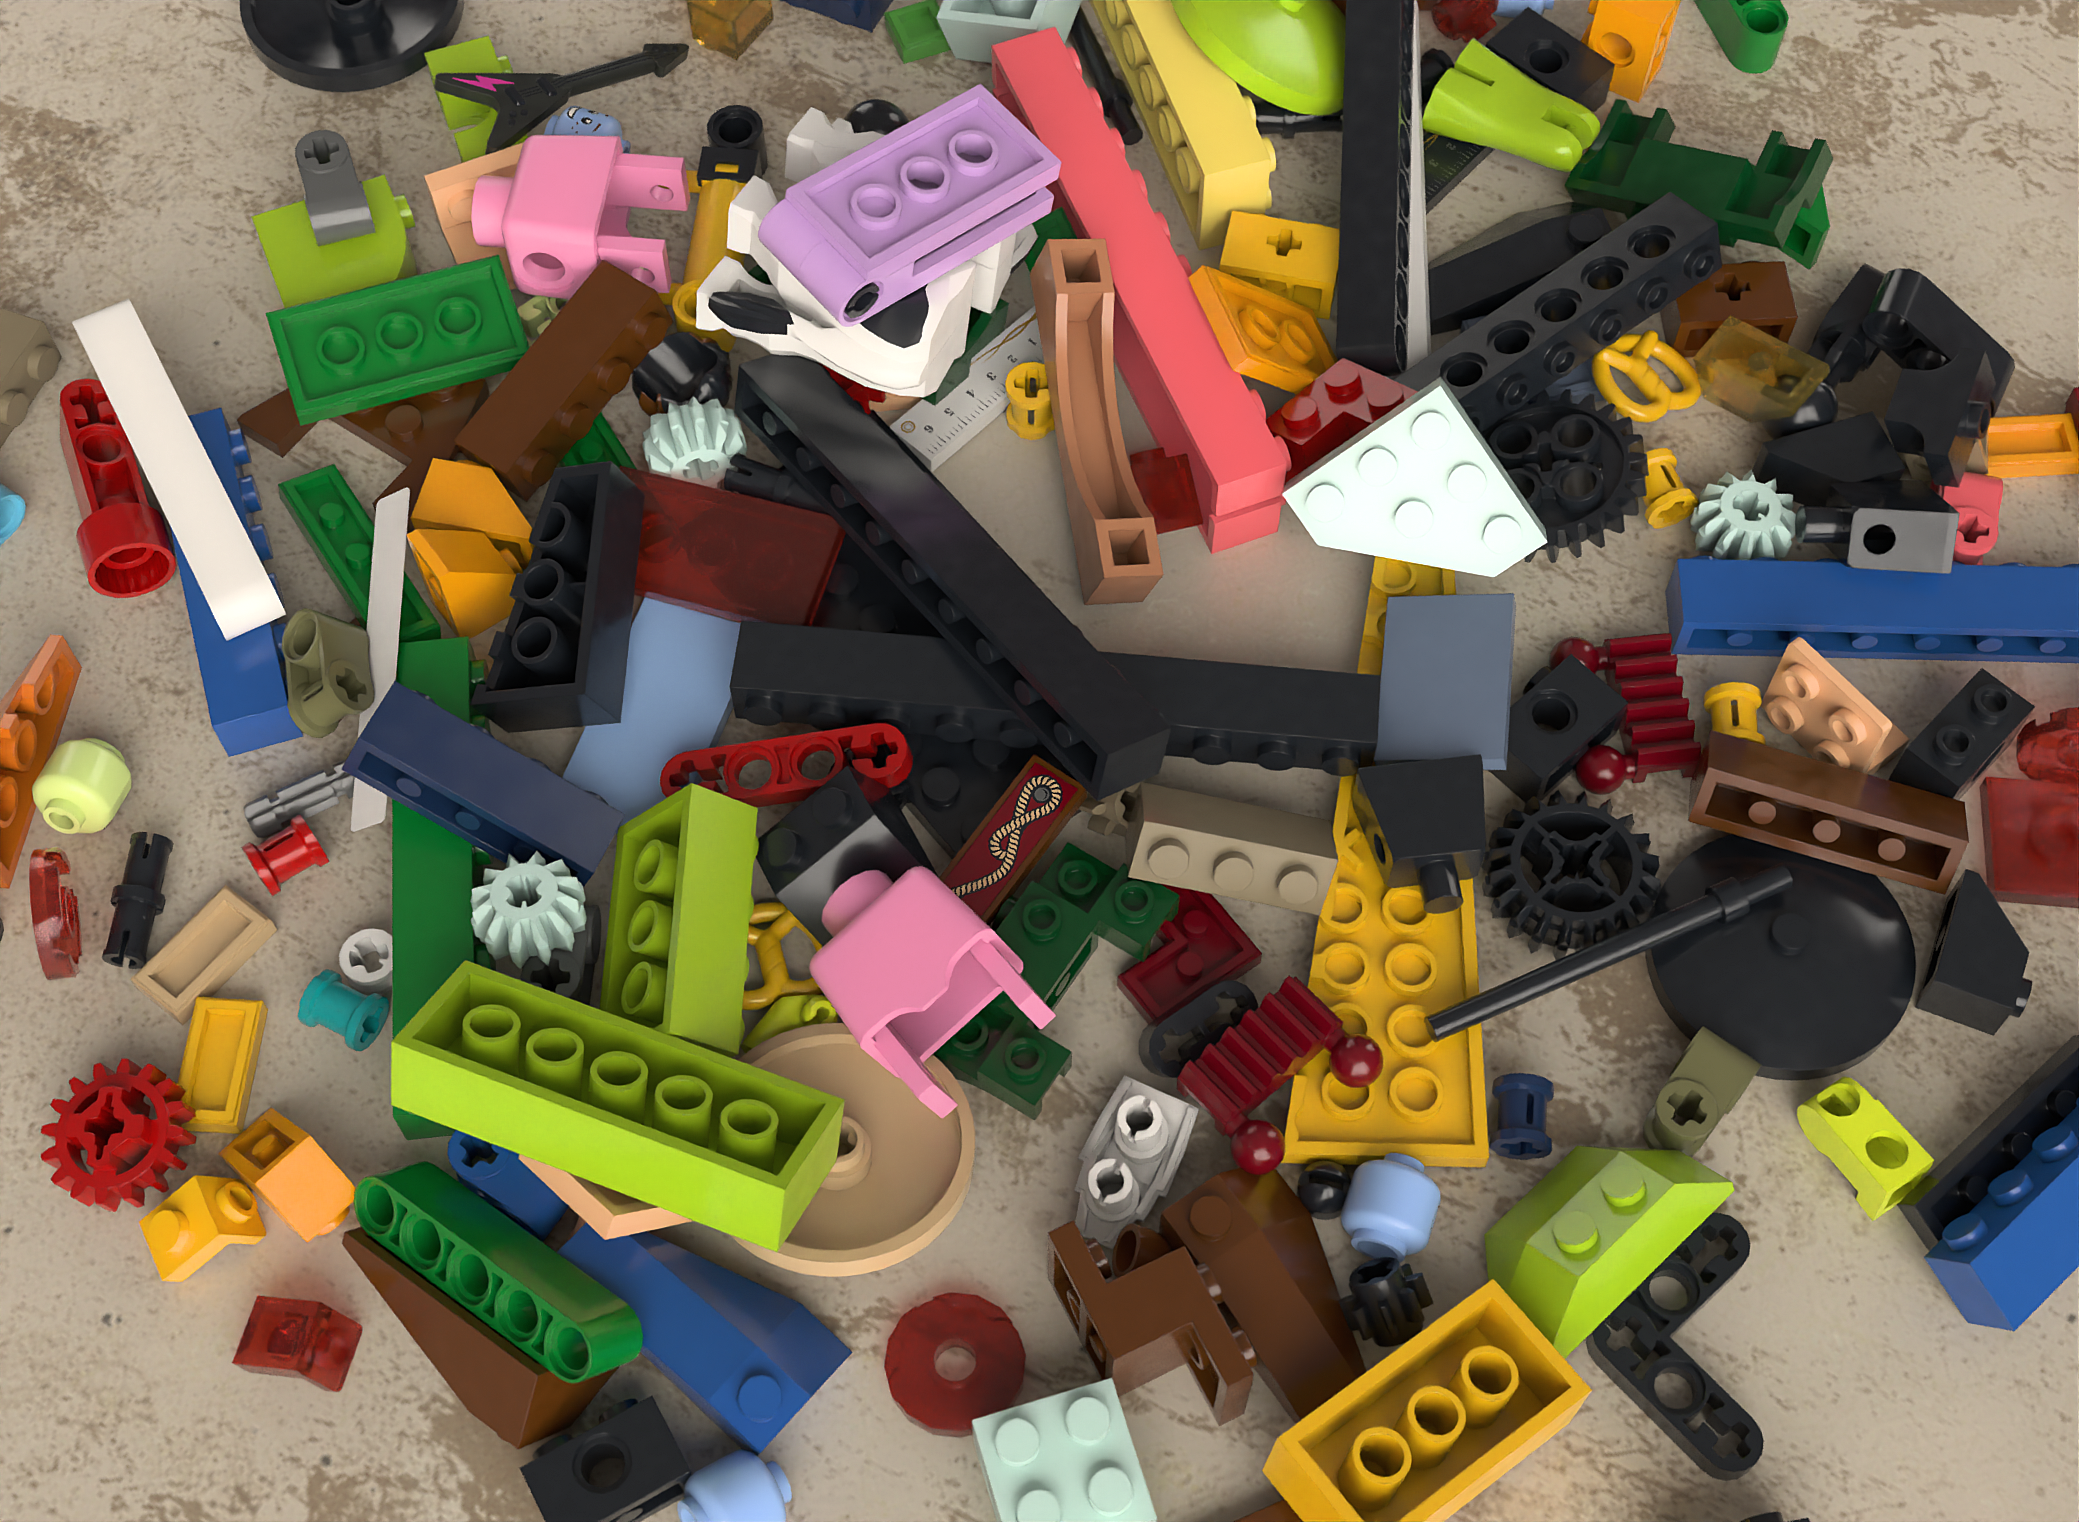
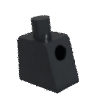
M1922 480L1833 483L1828 488L1826 506H1800L1798 508L1795 519V533L1799 543H1823L1844 566L1850 568L1951 574L1960 513Z
M1481 754L1358 768L1351 798L1352 804L1384 883L1391 888L1419 885L1423 907L1428 913L1440 914L1459 908L1464 902L1459 880H1468L1478 876L1486 848L1483 761Z

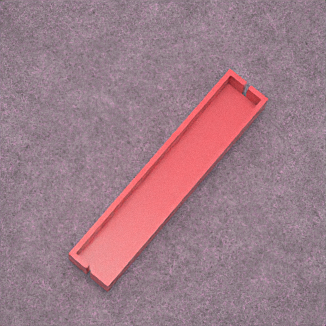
M1055 27L991 45L992 82L995 86L992 89L993 96L1061 161L1058 179L1046 185V188L1054 195L1051 212L1063 207L1078 239L1105 238L1115 291L1113 317L1114 363L1211 554L1278 532L1281 506L1286 504V499L1282 495L1285 475L1291 469L1288 448L1280 436L1273 437L1266 424V412L1259 393L1255 389L1248 390L1241 377V373L1231 369L1188 278L1192 275L1190 264L1183 254L1177 256L1172 248L1166 219L1160 211L1153 212L1148 202L1147 188L1141 172L1138 169H1130L1125 159V147L1119 131L1115 127L1109 129L1103 118V106L1096 88L1093 86L1087 88L1082 78V68L1076 50L1072 46L1066 48Z

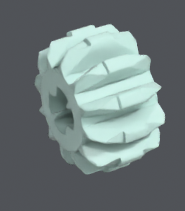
M694 396L687 405L678 406L669 402L668 413L651 415V427L643 432L644 441L642 447L650 474L654 476L656 484L668 485L672 494H678L686 489H691L694 495L697 496L704 488L712 487L720 490L721 481L724 480L727 468L737 472L738 467L730 464L733 456L737 453L746 456L747 445L740 420L736 417L733 409L722 408L718 399H712L703 405L699 404Z
M1752 469L1743 476L1741 481L1729 472H1726L1718 480L1717 485L1708 484L1701 491L1698 507L1694 508L1690 519V530L1697 533L1695 538L1696 551H1712V557L1723 560H1752L1759 557H1773L1781 561L1788 554L1792 545L1791 539L1795 536L1796 514L1792 512L1794 506L1793 495L1776 494V478L1765 484L1757 482Z
M536 851L527 863L519 864V861L509 854L505 870L499 871L485 868L484 886L472 889L470 902L473 908V918L471 923L475 936L480 938L481 942L486 943L487 950L493 955L495 961L510 955L512 962L521 969L530 956L538 955L540 960L549 965L552 949L558 948L572 951L573 943L575 942L573 933L585 930L587 917L583 902H585L586 898L582 884L578 882L577 877H571L569 868L565 866L562 859L546 865L545 858Z

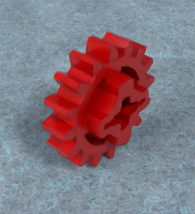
M126 1058L121 1059L117 1066L116 1074L102 1063H97L93 1067L94 1081L89 1084L76 1077L70 1079V1088L75 1095L69 1102L62 1099L52 1100L50 1106L60 1113L61 1116L58 1123L43 1125L40 1132L55 1141V1146L41 1153L42 1161L57 1169L51 1177V1181L68 1192L71 1191L70 1197L90 1207L95 1202L96 1205L109 1212L117 1211L121 1198L137 1208L144 1206V1189L149 1186L162 1193L168 1191L169 1186L163 1175L169 1168L185 1171L188 1164L177 1156L179 1147L196 1144L197 1138L182 1128V1124L196 1116L195 1109L180 1101L186 1092L184 1088L172 1079H166L167 1074L154 1065L148 1063L141 1068ZM145 1096L153 1103L157 1119L149 1118L151 1106L144 1102ZM81 1150H87L86 1164L93 1168V1174L86 1168L81 1156Z

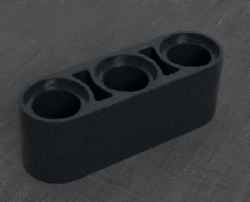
M1897 268L1887 272L1883 276L1862 324L1864 333L1902 369L1934 370L1952 361L1961 348L1986 350L1996 383L1989 402L1991 417H1994L2015 369L2012 356L1926 276L1906 268Z

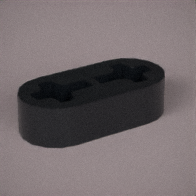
M1212 981L1203 985L1150 1022L1142 1031L1139 1039V1056L1143 1065L1151 1073L1160 1077L1177 1078L1185 1064L1190 1060L1196 1062L1208 1044L1216 1045L1229 1026L1237 1027L1249 1009L1253 1011L1258 1009V1002L1254 993L1247 985L1238 981ZM1217 996L1221 999H1235L1237 1006L1230 1012L1234 1022L1232 1025L1229 1022H1215L1206 1027L1203 1021L1215 1014L1220 1008L1216 1000ZM1191 1031L1193 1037L1178 1048V1053L1181 1057L1179 1062L1174 1059H1161L1159 1052L1166 1047V1041L1162 1036L1164 1033L1169 1036H1182Z

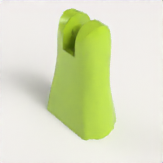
M1474 38L1459 55L1455 62V67L1448 69L1434 87L1422 119L1423 129L1426 132L1505 151L1538 165L1562 172L1572 171L1582 157V150L1590 147L1600 131L1599 120L1585 106L1540 85Z

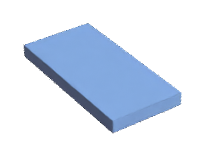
M644 597L630 630L621 723L585 726L562 778L582 790L598 794L608 805L625 814L620 826L666 799L660 786L661 771L666 763L675 755L686 751L716 747L733 709L729 686L741 623ZM697 771L689 773V782L679 787L684 788L691 783L697 785L701 783L702 778Z

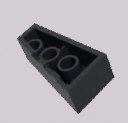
M612 461L554 469L529 542L534 546L532 556L522 574L517 573L509 595L515 600L505 631H496L488 653L494 659L485 685L477 684L470 706L507 733L621 723L645 494Z

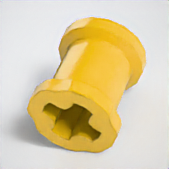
M1025 362L1015 366L1007 374L1005 381L1006 395L1011 401L1006 410L1007 425L1020 438L1028 440L1042 439L1049 432L1055 430L1045 364ZM1031 378L1036 379V392H1030ZM1028 410H1034L1033 424L1028 422Z
M1668 448L1653 449L1645 452L1647 454L1649 475L1646 476L1647 495L1643 496L1642 499L1647 507L1644 516L1648 524L1652 525L1655 529H1661L1675 525L1689 517L1693 513L1694 508L1698 506L1699 501L1695 493L1689 488L1684 487L1675 470L1677 459L1673 451Z
M1728 682L1711 687L1705 692L1703 705L1705 711L1711 714L1713 731L1766 745L1765 737L1758 733L1756 710L1760 708L1762 703L1759 688L1745 682ZM1731 701H1736L1737 705H1731Z

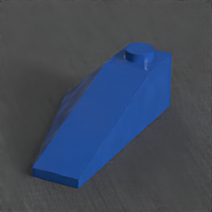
M585 1223L557 1251L559 1255L625 1301L635 1311L643 1332L640 1352L741 1449L752 1452L757 1456L852 1353L846 1345L801 1303L646 1231L604 1240L591 1226Z

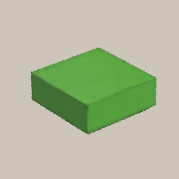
M926 0L884 13L885 27L903 64L951 50L936 19L940 9L936 0Z

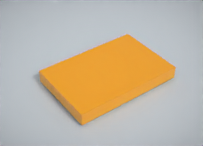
M1202 265L1188 278L1233 371L1298 394L1338 362L1312 309L1209 266Z

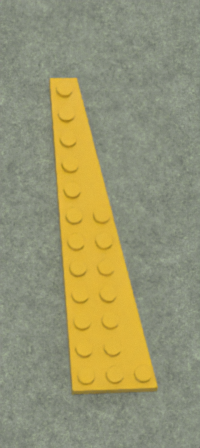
M1380 556L1374 557L1357 666L1358 674L1381 675L1388 597L1456 595L1455 570ZM1357 774L1340 776L1332 826L1338 862L1321 913L1318 916L1307 988L1343 1021L1342 1028L1348 1034H1364L1375 1040L1382 1050L1384 1064L1380 1076L1372 1084L1362 1088L1345 1086L1333 1076L1329 1066L1330 1054L1325 1049L1293 1076L1284 1134L1286 1149L1281 1163L1312 1164L1318 1160H1332L1342 1165H1361L1366 1161L1384 1160L1385 1155L1388 1153H1400L1417 1159L1424 1166L1485 1168L1489 1160L1481 1023L1438 1042L1432 1040L1424 1023V1017L1479 994L1473 878L1459 880L1463 904L1453 911L1440 914H1432L1424 910L1419 885L1399 888L1388 887L1381 877L1353 808L1351 798Z

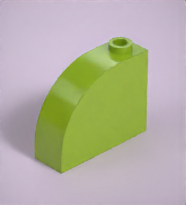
M385 174L362 181L376 231L373 234L318 247L305 200L251 216L284 308L418 275L416 261L406 232L407 229L416 227L405 195L393 196Z

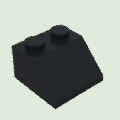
M848 765L758 838L759 847L756 859L775 896L822 946L833 938L822 922L823 908L837 888L851 877L865 871L879 870L885 873L894 883L912 867L923 866L939 878L889 787Z

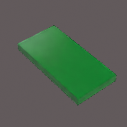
M499 255L266 313L300 426L509 372L530 348Z

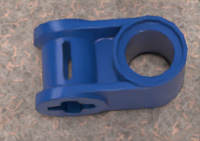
M458 1130L453 1133L448 1143L447 1155L453 1170L456 1172L459 1183L541 1242H544L569 1206L518 1159L520 1154ZM493 1153L495 1154L496 1160L491 1164L480 1160L473 1167L471 1160L477 1155L488 1159Z

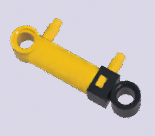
M742 105L723 107L710 116L707 123L709 146H702L698 171L686 170L689 193L699 194L683 281L682 283L671 282L669 293L657 292L664 305L673 306L677 332H693L703 338L709 337L715 340L720 348L726 352L733 349L736 337L724 328L715 331L697 329L696 300L697 290L725 256L740 262L744 267L746 254L727 248L728 211L731 202L754 175L763 179L762 176L768 167L762 119L756 111ZM657 185V186H659V187H661V188L669 189V188L666 187V186Z

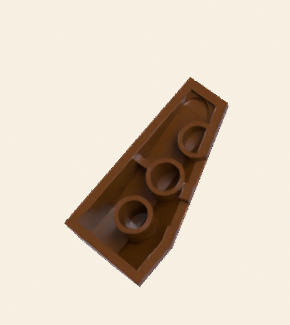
M1241 1168L1218 1173L1161 1212L1159 1233L1163 1235L1169 1244L1170 1251L1172 1252L1185 1246L1195 1266L1204 1262L1210 1268L1222 1293L1223 1302L1217 1304V1307L1229 1329L1239 1326L1244 1331L1257 1358V1366L1254 1369L1295 1424L1367 1372L1353 1331H1350L1339 1304L1341 1298L1311 1214L1276 1169L1263 1175H1253Z
M362 1227L344 1232L342 1240L344 1248L468 1412L496 1432L502 1440L509 1442L517 1449L570 1428L619 1368L616 1367L579 1383H568L561 1380L368 1235Z

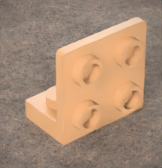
M523 143L424 176L437 222L456 265L499 255L510 290L517 287L513 281L506 248L479 246L475 241L472 228V200L475 185L480 176L514 178Z
M1797 637L1788 644L1760 705L1767 712L1770 721L1779 731L1790 734L1815 760L1868 775H1873L1903 752L1910 739L1803 638Z

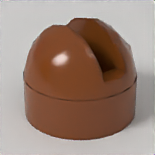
M1128 1224L1120 1232L1113 1249V1273L1117 1278L1170 1253V1246L1163 1235L1153 1229L1136 1224Z

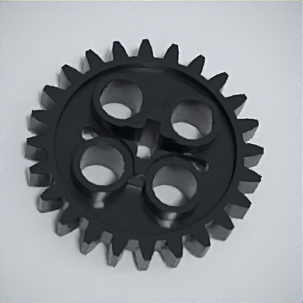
M1544 389L1538 394L1537 403L1528 404L1526 402L1522 407L1512 411L1480 433L1546 529L1547 543L1524 557L1525 562L1530 563L1537 550H1546L1549 561L1555 563L1559 555V548L1568 547L1576 558L1582 557L1581 542L1589 540L1599 548L1604 547L1603 530L1606 528L1622 534L1625 531L1623 515L1637 516L1639 513L1638 497L1647 495L1646 476L1649 473L1642 435L1633 434L1632 419L1630 417L1617 420L1616 406L1613 403L1596 411L1595 395L1593 394L1587 395L1579 404L1572 402L1570 389H1565L1558 401H1550L1548 393Z

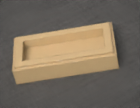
M225 885L130 980L140 992L181 1025H184L193 1015L196 997H212L277 931V928L271 919Z

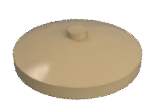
M845 1023L815 1024L781 1033L760 1043L738 1059V1061L845 1099L837 1161L779 1251L774 1252L730 1235L742 1247L768 1263L786 1270L824 1277L852 1276L878 1271L913 1256L928 1246L952 1222L966 1198L973 1177L975 1127L968 1100L953 1074L933 1054L923 1063L958 1104L943 1119L920 1101L901 1078L895 1077L865 1052Z

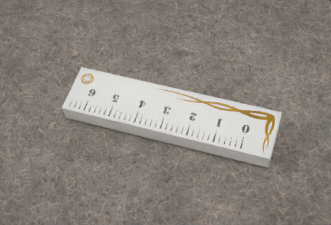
M1035 305L971 359L969 377L936 406L922 399L889 426L931 472L937 469L1007 409L1011 401L1006 395L1005 381L1007 374L1015 366L1025 362L1044 364ZM1035 378L1030 379V389L1036 385Z

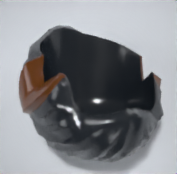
M676 332L664 337L660 345L650 350L632 372V390L639 400L641 409L649 417L654 414H667L669 402L678 406L687 405L693 396L702 405L712 399H718L723 408L729 400L733 377L730 374L731 360L729 353L722 350L715 340L709 337L703 338L693 332Z

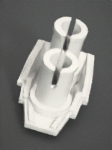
M1124 1075L1099 1116L1078 1157L1084 1163L1074 1189L1080 1193L1075 1223L1083 1237L1087 1239L1095 1237L1100 1245L1112 1250L1120 1232L1125 1226L1134 1224L1136 1220L1144 1222L1158 1197L1161 1196L1166 1199L1184 1156L1199 1108Z

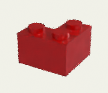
M1345 358L1340 359L1266 419V424L1273 437L1280 436L1289 451L1291 469L1286 472L1284 485L1418 391Z

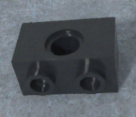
M1529 7L1486 43V48L1540 85L1578 102L1593 113L1606 101L1615 64Z
M1572 654L1553 670L1548 666L1541 668L1526 684L1522 692L1524 696L1510 707L1507 769L1488 770L1525 803L1533 796L1542 801L1575 771L1576 763L1588 751L1589 747L1600 744L1604 745L1617 734L1628 705V701ZM1536 724H1549L1558 731H1546Z
M1981 668L1909 744L1888 780L1960 800L2011 745L2035 706Z
M653 1396L641 1402L631 1398L613 1405L598 1418L599 1425L575 1438L571 1434H564L547 1441L534 1451L532 1455L533 1461L520 1467L545 1522H641L684 1498V1485L692 1475ZM607 1458H618L625 1462L623 1474L614 1484L606 1487H596L589 1483L590 1474L600 1461Z

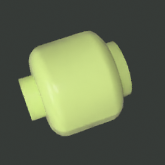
M96 738L69 740L56 747L32 786L33 800L39 811L43 814L46 823L55 830L66 834L95 833L104 830L114 818L131 789V773L125 764L122 754L111 744Z

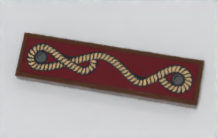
M1034 754L940 875V880L990 926L1004 902L1016 892L1085 801L1087 790L1079 782Z

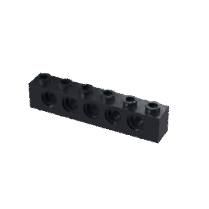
M1669 192L1393 380L1419 392L1439 377H1442L1479 433H1482L1722 268L1718 224Z

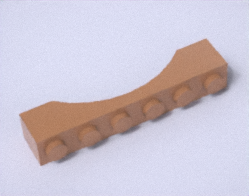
M1105 238L1048 239L1030 272V279L1084 605L1143 602L1164 574L1154 517L1144 503L1135 483L1120 425L1113 358L1115 291Z

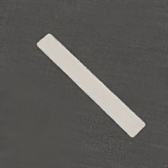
M404 488L380 499L376 505L366 630L369 638L368 658L370 677L374 689V702L370 708L360 713L358 737L394 681H396L410 497L409 488ZM357 778L354 780L351 830L353 832L381 823L386 816L387 795Z

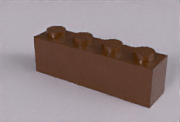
M602 260L453 440L464 456L483 467L492 468L505 489L528 502L536 490L551 479L554 469L576 441L582 439L589 432L594 419L611 398L625 388L633 370L637 368L650 350L655 349L663 341L667 329L674 321L656 290Z
M1710 730L1690 782L1689 822L1943 895L1946 894L1969 843L1966 808L1963 801Z

